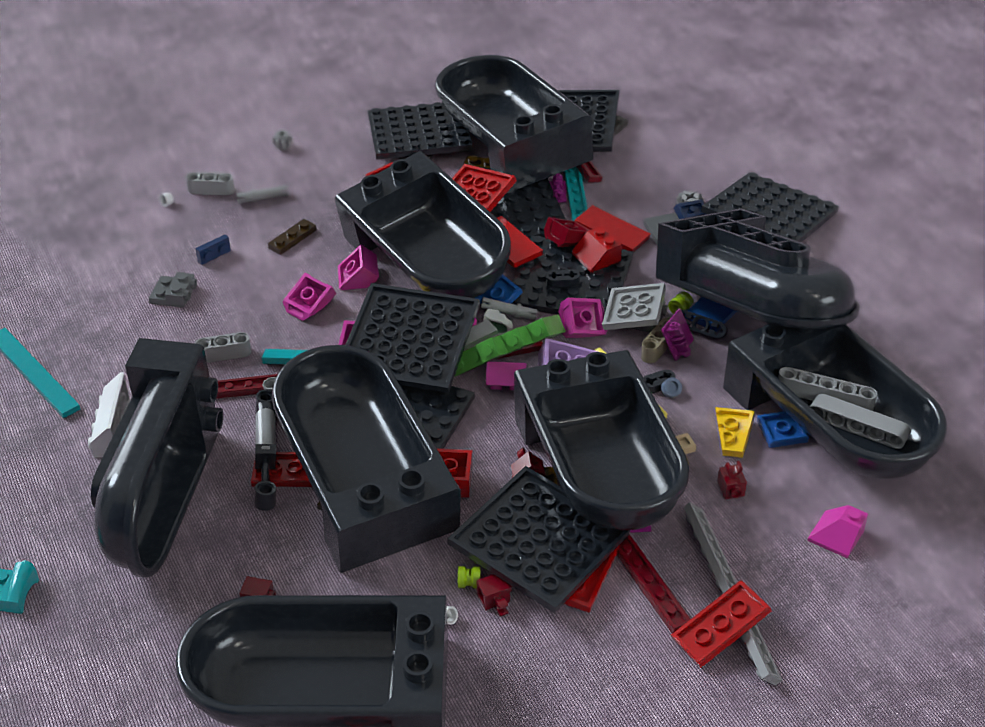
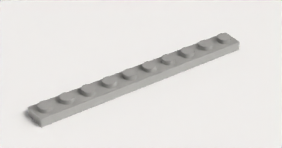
M689 502L684 506L687 514L686 519L694 529L693 534L700 542L701 552L709 562L708 567L716 577V585L722 593H725L737 582L703 509ZM756 624L740 638L747 645L748 655L757 667L756 673L762 681H767L776 686L783 680Z

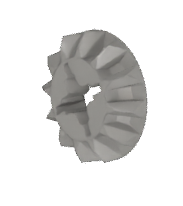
M684 190L683 193L678 194L676 202L679 204L701 199L704 201V198L697 191Z

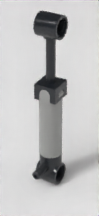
M261 390L256 394L255 469H261V482L255 486L254 504L259 510L269 511L276 505V485L270 482V469H276V412L272 401V391Z

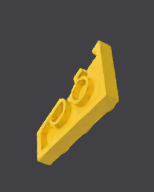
M715 407L723 456L743 458L754 422L755 411Z

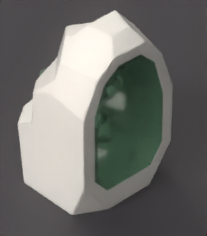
M487 309L483 321L488 319L498 330V335L513 330L512 321L507 319L505 314L500 313L499 310Z

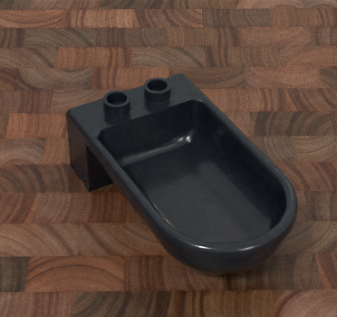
M501 55L472 56L448 65L438 74L435 80L436 94L442 100L447 112L488 147L490 169L515 176L517 181L507 193L594 160L591 116L520 61Z
M422 151L406 159L394 161L389 168L375 175L364 177L360 183L335 196V203L345 239L355 249L360 245H363L370 251L379 247L423 291L475 298L490 290L499 281L505 270L511 253V240L506 227Z
M735 209L658 223L655 276L661 281L762 322L797 329L835 328L853 322L859 315L860 305L855 300V288L849 275L838 266L811 257L810 246L765 231L766 216L744 209Z
M766 324L729 343L723 389L746 410H751L773 400L842 465L860 475L877 479H894L907 476L922 468L944 444L947 434V420L939 403L926 390L847 325L828 329H797ZM790 367L875 389L877 391V398L873 411L902 421L910 426L911 433L904 446L900 449L892 448L829 425L810 408L813 403L812 400L798 397L778 379L780 369Z
M146 338L138 339L125 364L132 398L92 480L91 502L95 508L94 527L99 548L110 562L116 566L130 569L136 577H151L164 564L216 438L222 429L224 420L223 409L215 407L214 403L218 394V380L209 376L205 350L201 344Z
M326 345L307 350L286 363L278 373L273 384L272 401L274 410L322 505L325 542L340 573L455 532L460 527L461 490L393 372L382 359L358 347Z
M628 350L606 354L592 352L584 358L568 361L554 359L546 365L519 369L514 372L515 421L525 445L542 442L560 485L571 505L582 517L598 526L612 530H636L650 526L669 514L687 487L689 463L684 450Z
M255 595L234 598L212 607L199 616L186 630L176 653L175 664L178 682L185 696L197 708L201 709L212 719L234 727H445L448 657L446 595Z

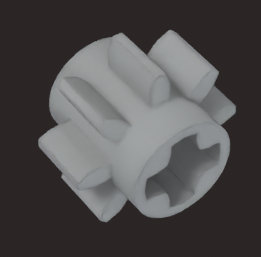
M285 130L277 131L275 137H272L273 145L279 150H287L291 147L290 143H293L292 136Z

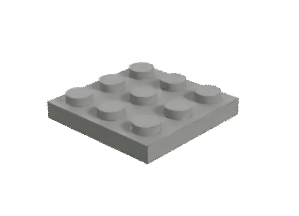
M665 283L611 288L602 323L603 329L615 330L658 325L666 292Z

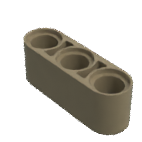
M671 317L663 318L643 340L641 359L645 363H655L668 349V344L661 329Z

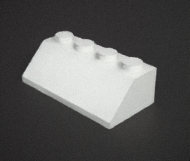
M120 372L104 387L102 395L99 396V409L95 411L96 421L92 423V437L88 439V448L92 449L93 457L104 456L131 400L124 372Z

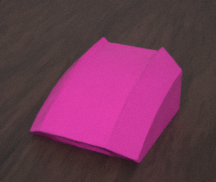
M305 272L283 299V305L287 313L303 321L324 308L334 298L336 292L332 286L311 277V275Z
M568 297L560 303L558 312L566 332L562 333L565 338L606 335L607 330H604L602 326L605 313L601 299Z

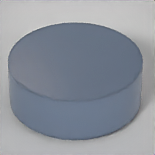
M668 378L662 383L661 390L666 397L674 398L681 393L682 385L678 379Z

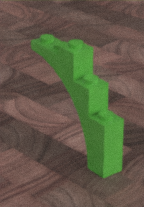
M559 314L541 318L526 326L517 327L502 335L491 337L463 351L454 377L486 364L487 361H493L514 351L544 341L545 338L551 339L566 332Z

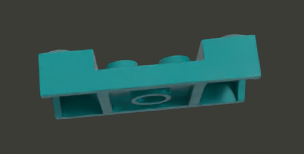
M26 560L16 562L13 570L0 569V611L23 613L28 591L39 581L36 568L31 562Z

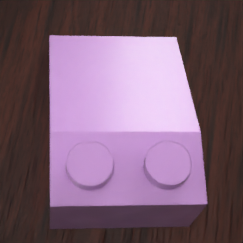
M545 338L538 352V366L546 365L554 359L568 361L584 358L592 352L599 351Z

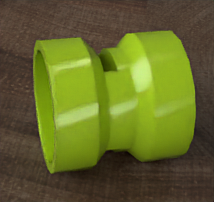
M681 291L675 298L670 300L668 307L675 314L678 309H689L694 301L688 292Z
M458 566V588L472 586L473 589H477L476 580L481 579V566H474L473 568Z

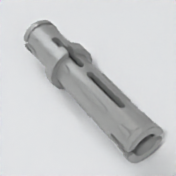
M287 185L261 190L251 189L249 192L237 193L238 198L244 197L237 199L240 204L288 196V191L281 192L282 190H288Z
M485 297L482 299V302H484L481 304L482 309L499 310L501 313L514 315L515 318L523 317L535 321L536 315L532 314H537V309Z

